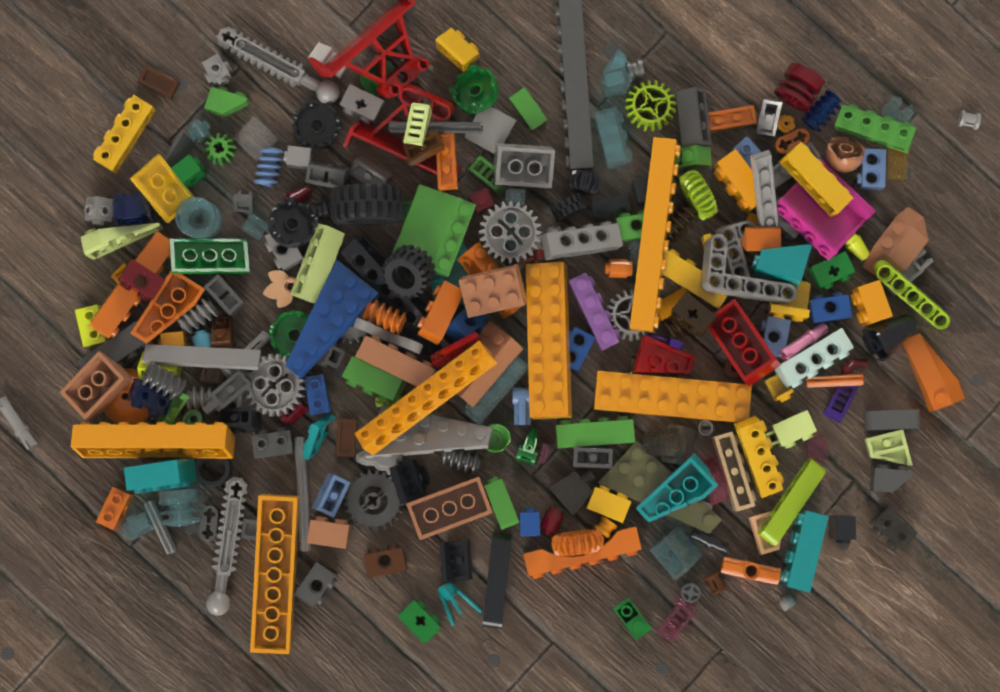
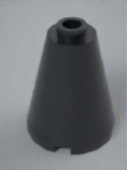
M905 314L873 324L862 330L865 334L862 336V340L872 356L876 354L879 357L877 360L884 362L915 332L917 322L914 317Z

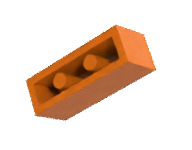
M445 280L441 285L437 284L432 293L435 296L433 302H428L425 308L427 314L425 317H421L417 325L420 328L417 335L436 345L443 339L462 298L461 288Z

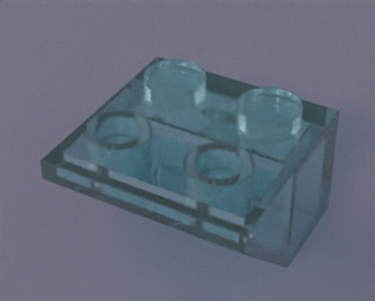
M621 48L616 49L602 73L601 84L605 98L625 94L628 92L629 87H631L630 71H626L627 57L625 53H622Z
M678 525L649 549L650 553L675 581L686 573L703 555Z

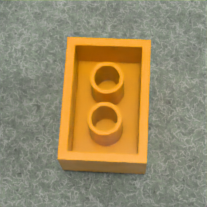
M735 149L716 163L713 168V175L719 182L722 181L726 186L724 189L727 194L736 199V205L741 212L745 211L748 214L756 208L752 170Z

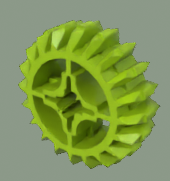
M647 80L646 86L643 82H640V89L637 86H633L634 92L629 91L628 95L631 98H626L625 102L630 105L625 106V110L630 111L627 113V117H634L631 120L632 124L636 121L638 122L636 128L639 129L642 124L644 125V131H647L648 126H650L651 131L654 132L655 126L661 130L662 124L665 126L669 124L667 119H673L671 114H674L676 109L672 107L676 106L677 103L670 101L675 95H668L671 89L667 88L664 90V83L658 87L657 80H655L653 85H651L650 80ZM648 92L657 93L661 97L653 98ZM642 94L644 104L636 109L635 101ZM648 102H650L651 105L654 104L653 109H651V107L647 108ZM665 103V114L659 118L657 108ZM639 114H649L653 120L645 119Z
M693 169L680 176L679 182L683 194L698 218L705 220L713 217L718 212L717 204L702 175Z

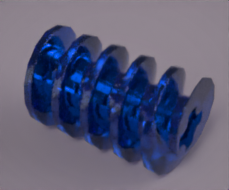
M826 90L824 92L825 95L820 96V101H816L814 103L815 106H811L809 109L810 112H806L804 117L801 118L805 125L819 133L821 132L819 125L826 127L824 120L831 121L829 114L836 116L834 109L841 110L839 105L841 103L840 98L830 90Z

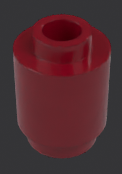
M550 506L541 521V532L552 536L553 533L557 534L564 519V512Z

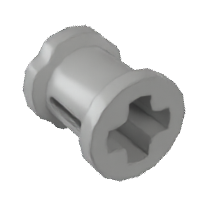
M961 110L957 126L961 127L963 125L977 130L981 122V114H971Z

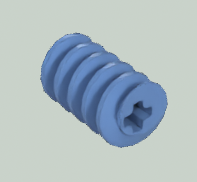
M264 146L266 149L260 150V153L264 156L258 157V160L263 164L257 165V168L261 171L255 172V175L260 179H255L254 183L273 187L272 184L279 182L274 177L280 176L275 169L282 167L277 162L283 161L278 154H283L285 151Z

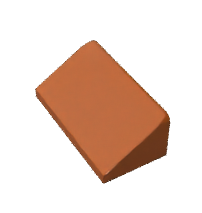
M745 227L741 245L746 251L780 248L781 228Z

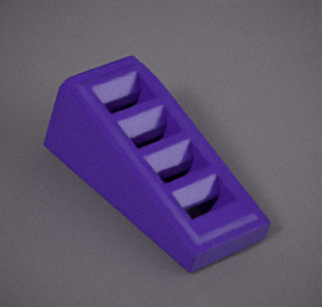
M837 386L823 415L840 423L859 387ZM841 387L846 388L847 390L851 391V393L849 394L841 390ZM840 394V395L846 397L847 400H845V399H843V398H841V397H839V396H837V395ZM834 401L844 405V407L835 404Z

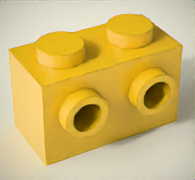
M602 485L599 488L594 487L586 508L623 523L631 501L627 500L629 496L619 492L617 495L609 493L611 489Z

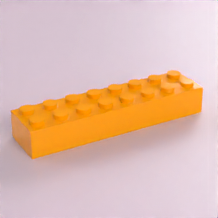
M564 262L526 264L530 418L534 420L572 418L568 267Z
M597 371L593 410L737 423L749 418L752 385L749 387L747 384Z
M81 422L80 425H73L71 448L82 458L234 459L235 435L222 422H215L214 425H206V423L196 422L194 425H187L183 422H177L175 425H168L164 422H157L156 425H149L145 422H138L137 425H130L127 422H119L118 425L100 422L99 425H92L89 422Z
M260 494L258 496L250 652L290 654L292 651L300 496Z

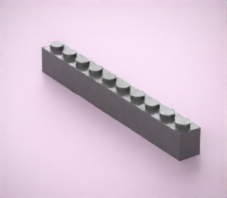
M558 0V6H555V16L559 17L560 23L556 25L557 36L561 37V43H558V55L562 54V62H559V73H563L560 88L561 92L565 94V99H562V111L566 110V118H563V129H567L564 145L569 151V155L565 156L566 167H570V172L574 170L593 171L582 0Z

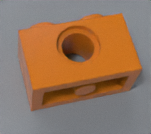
M118 486L112 487L96 522L109 529L118 530L135 494Z

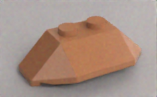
M909 207L898 214L873 246L862 268L876 276L873 271L874 264L879 260H885L900 273L906 272L929 241L924 217ZM882 268L879 274H885L888 268Z

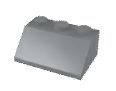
M495 143V185L552 188L555 149L547 146Z

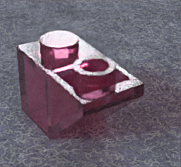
M714 458L703 461L718 483V486L707 495L711 505L730 499L726 482Z

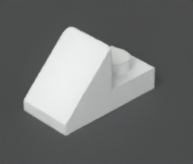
M318 42L308 58H315L325 65L337 53L331 47ZM343 67L334 76L340 79L347 68Z

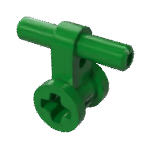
M532 427L524 445L520 444L515 461L519 462L521 460L534 466L538 454V449H535L538 440L537 428Z

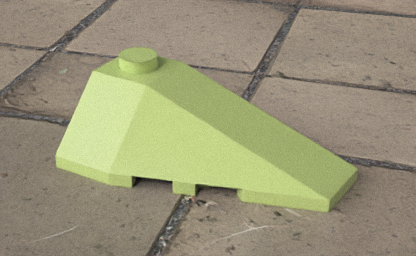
M160 223L97 230L93 228L86 231L84 236H81L85 256L95 260L164 228Z

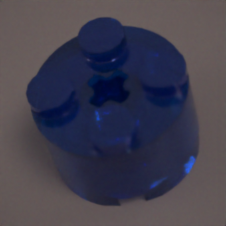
M140 191L134 192L133 195H114L112 205L115 226L121 227V224H126V226L148 224L147 221L151 223L154 221L152 205Z

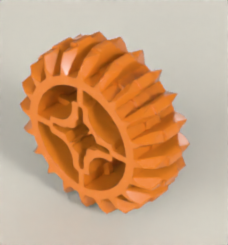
M598 529L574 530L554 535L551 544L554 554L558 556L582 555L602 550L604 547V536L602 531Z

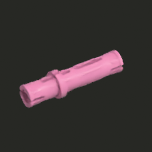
M820 323L815 328L805 331L804 335L779 351L781 359L787 361L808 345L815 344L820 337L829 332V330H826L828 329L827 325Z

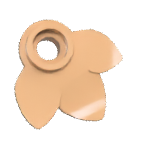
M281 270L269 272V278L273 283L266 287L263 295L270 299H277L278 308L288 306L293 298L290 295L292 290L288 289V285L290 283L294 284L296 278L288 277Z

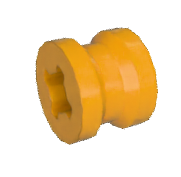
M602 515L600 523L596 524L593 528L602 531V534L609 539L611 532L616 530L618 526Z

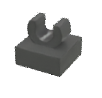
M239 190L238 194L234 193V211L253 213L254 200L252 191H249L248 195L242 194V190Z

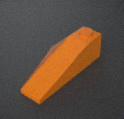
M170 271L164 284L155 298L151 300L130 334L148 344L194 307L205 291V288L182 274H171Z
M920 333L909 337L903 345L928 411H935L965 399L959 380Z

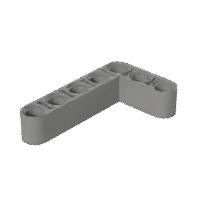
M716 234L705 242L701 286L706 292L779 304L787 303L796 298L797 290L792 284L726 274L728 246L726 237ZM714 240H715L716 242H718L719 248H716V247L714 246V244H713V241H714ZM712 259L716 261L717 268L712 265ZM710 278L715 281V287L711 285ZM729 281L733 283V289L728 286ZM747 284L751 286V292L747 290ZM765 287L769 289V295L766 294ZM783 290L787 292V298L783 295Z

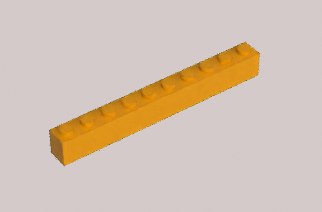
M653 137L630 329L635 331L655 333V328H659L660 317H657V311L662 306V298L659 295L660 290L664 289L662 271H666L667 259H664V255L669 249V240L666 239L667 233L671 232L672 222L669 221V214H673L674 202H671V198L676 193V183L673 182L674 176L678 175L679 164H676V158L680 157L681 145H678L677 139Z

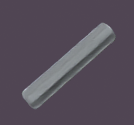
M150 500L146 502L144 506L166 554L175 552L177 550L155 501Z

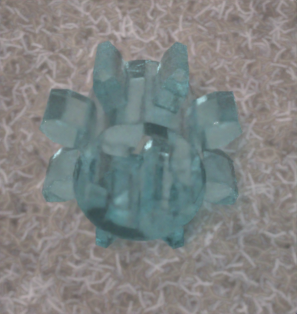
M196 119L188 125L189 131L187 133L192 141L197 139L201 143L211 135L209 133L211 128L206 120L201 122L200 119Z

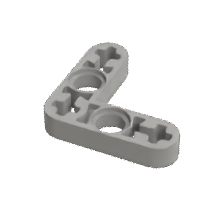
M356 318L353 327L417 354H420L423 345L391 333L360 318Z

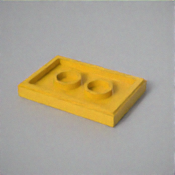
M160 154L154 156L130 178L166 223H169L195 199Z

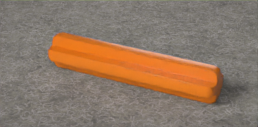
M863 374L813 376L810 379L806 378V385L808 388L864 385Z

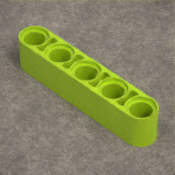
M879 260L874 264L873 271L878 279L929 323L941 330L948 327L950 318L946 312L885 260ZM882 268H888L885 274H879ZM896 280H902L899 286H893ZM910 292H916L914 297L907 298ZM924 304H930L926 310H921ZM943 315L941 321L935 322L938 316Z
M809 458L759 529L758 535L771 545H777L825 475L826 469Z

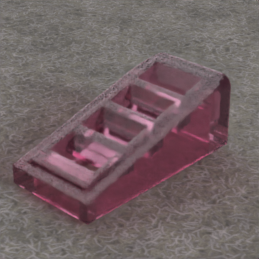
M680 598L659 626L657 632L673 643L696 614V609ZM680 608L685 610L688 614L686 615L684 612L680 610ZM675 614H678L680 617H682L683 621L678 619L675 616ZM672 620L678 624V628L670 623V621ZM665 627H669L674 633H670Z

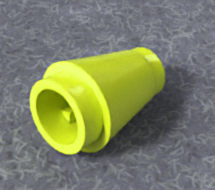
M854 233L845 243V248L861 261L867 259L869 251L860 235Z

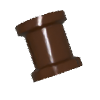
M719 571L703 578L704 581H707L712 591V596L727 589V586L723 585L719 577Z

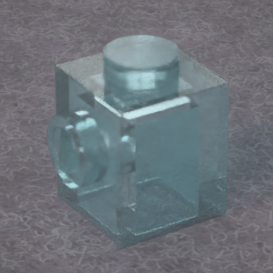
M146 512L139 515L134 513L125 519L126 522L122 524L124 536L131 541H136L155 529Z

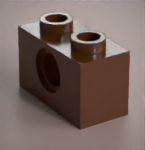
M398 544L387 546V550L379 551V548L369 549L368 554H364L368 578L407 570L403 547L399 548ZM382 555L390 557V564L388 566L380 563Z

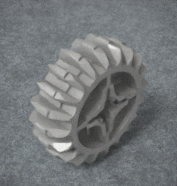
M626 290L622 292L623 297L618 293L615 295L618 301L615 299L610 300L614 306L607 305L606 307L608 310H611L610 315L612 319L609 321L613 323V329L617 328L618 332L623 334L622 340L626 338V335H629L628 339L632 341L633 335H635L638 341L640 340V333L642 336H647V333L630 329L631 320H629V317L627 318L626 314L630 312L633 305L634 290H630V295H627ZM629 300L626 311L616 312L619 304ZM616 318L624 319L627 322L628 330L622 328Z

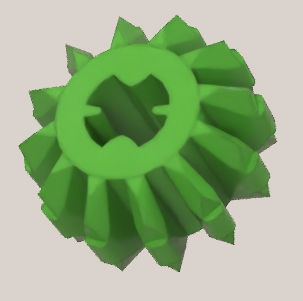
M217 133L216 139L210 136L209 138L212 142H205V145L209 147L204 149V153L208 154L206 158L212 160L214 165L219 161L220 165L224 166V160L230 163L229 156H236L235 153L231 152L237 149L235 145H232L234 140L232 138L228 139L227 134H224L221 138L220 133ZM222 146L224 151L219 153L216 149Z

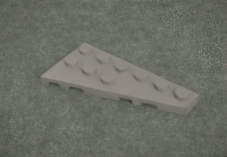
M381 406L379 415L391 406ZM428 414L374 455L366 452L365 457L366 459H373V457L383 456L385 458L401 454L404 456L434 453V451L451 452L455 449H484L489 447L493 428Z

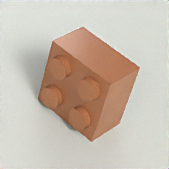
M316 516L315 519L310 520L307 543L346 549L350 543L352 524H348L346 519L337 518L334 522L329 521V517Z

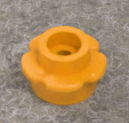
M781 115L777 128L783 133H789L790 130L792 131L795 128L794 118L791 115Z

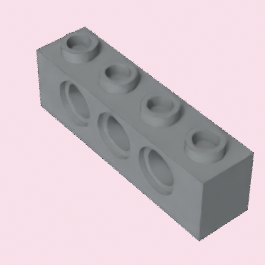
M603 222L600 226L588 224L580 229L568 227L564 231L559 232L558 229L546 231V234L541 237L545 260L613 251L623 246L618 223L611 224V222ZM596 234L602 237V241L598 240ZM579 236L584 239V243L579 241ZM561 239L566 241L567 246L562 245Z

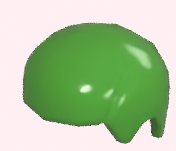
M500 424L488 425L487 427L493 428L489 447L485 449L493 453L504 451L511 442L509 430Z

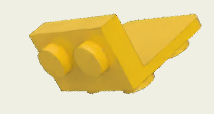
M801 281L796 289V298L784 304L769 302L768 315L784 319V317L792 318V321L803 322V320L808 319L810 310H808L810 283ZM783 290V295L787 298V292Z

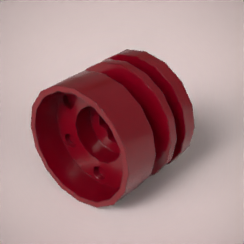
M790 63L784 74L786 80H780L779 86L774 90V94L788 106L799 111L808 112L811 104L815 101L813 95L819 94L825 81L810 68L798 63Z

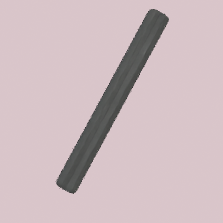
M390 122L389 132L405 133L407 122ZM429 122L427 133L429 131H438L439 133H482L483 123Z

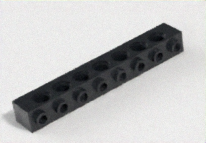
M363 234L354 238L341 252L345 261L353 266L359 277L364 279L370 287L379 293L382 302L386 303L387 307H393V313L397 309L400 310V316L404 312L407 313L405 326L408 332L415 336L420 344L423 345V349L433 355L437 351L455 343L445 333L440 341L442 347L440 348L431 341L417 335L420 329L417 325L421 317H425L427 314L425 311L426 304L419 297L408 299L406 296L402 298L400 294H394L392 289L388 290L387 283L384 282L385 277L382 276V267L386 259Z

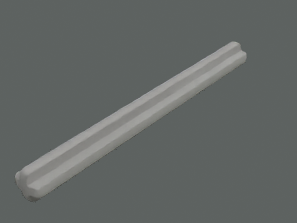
M295 437L297 496H300V551L305 552L311 550V544L307 543L310 525L306 459L302 458L304 452L302 447L305 443V437Z

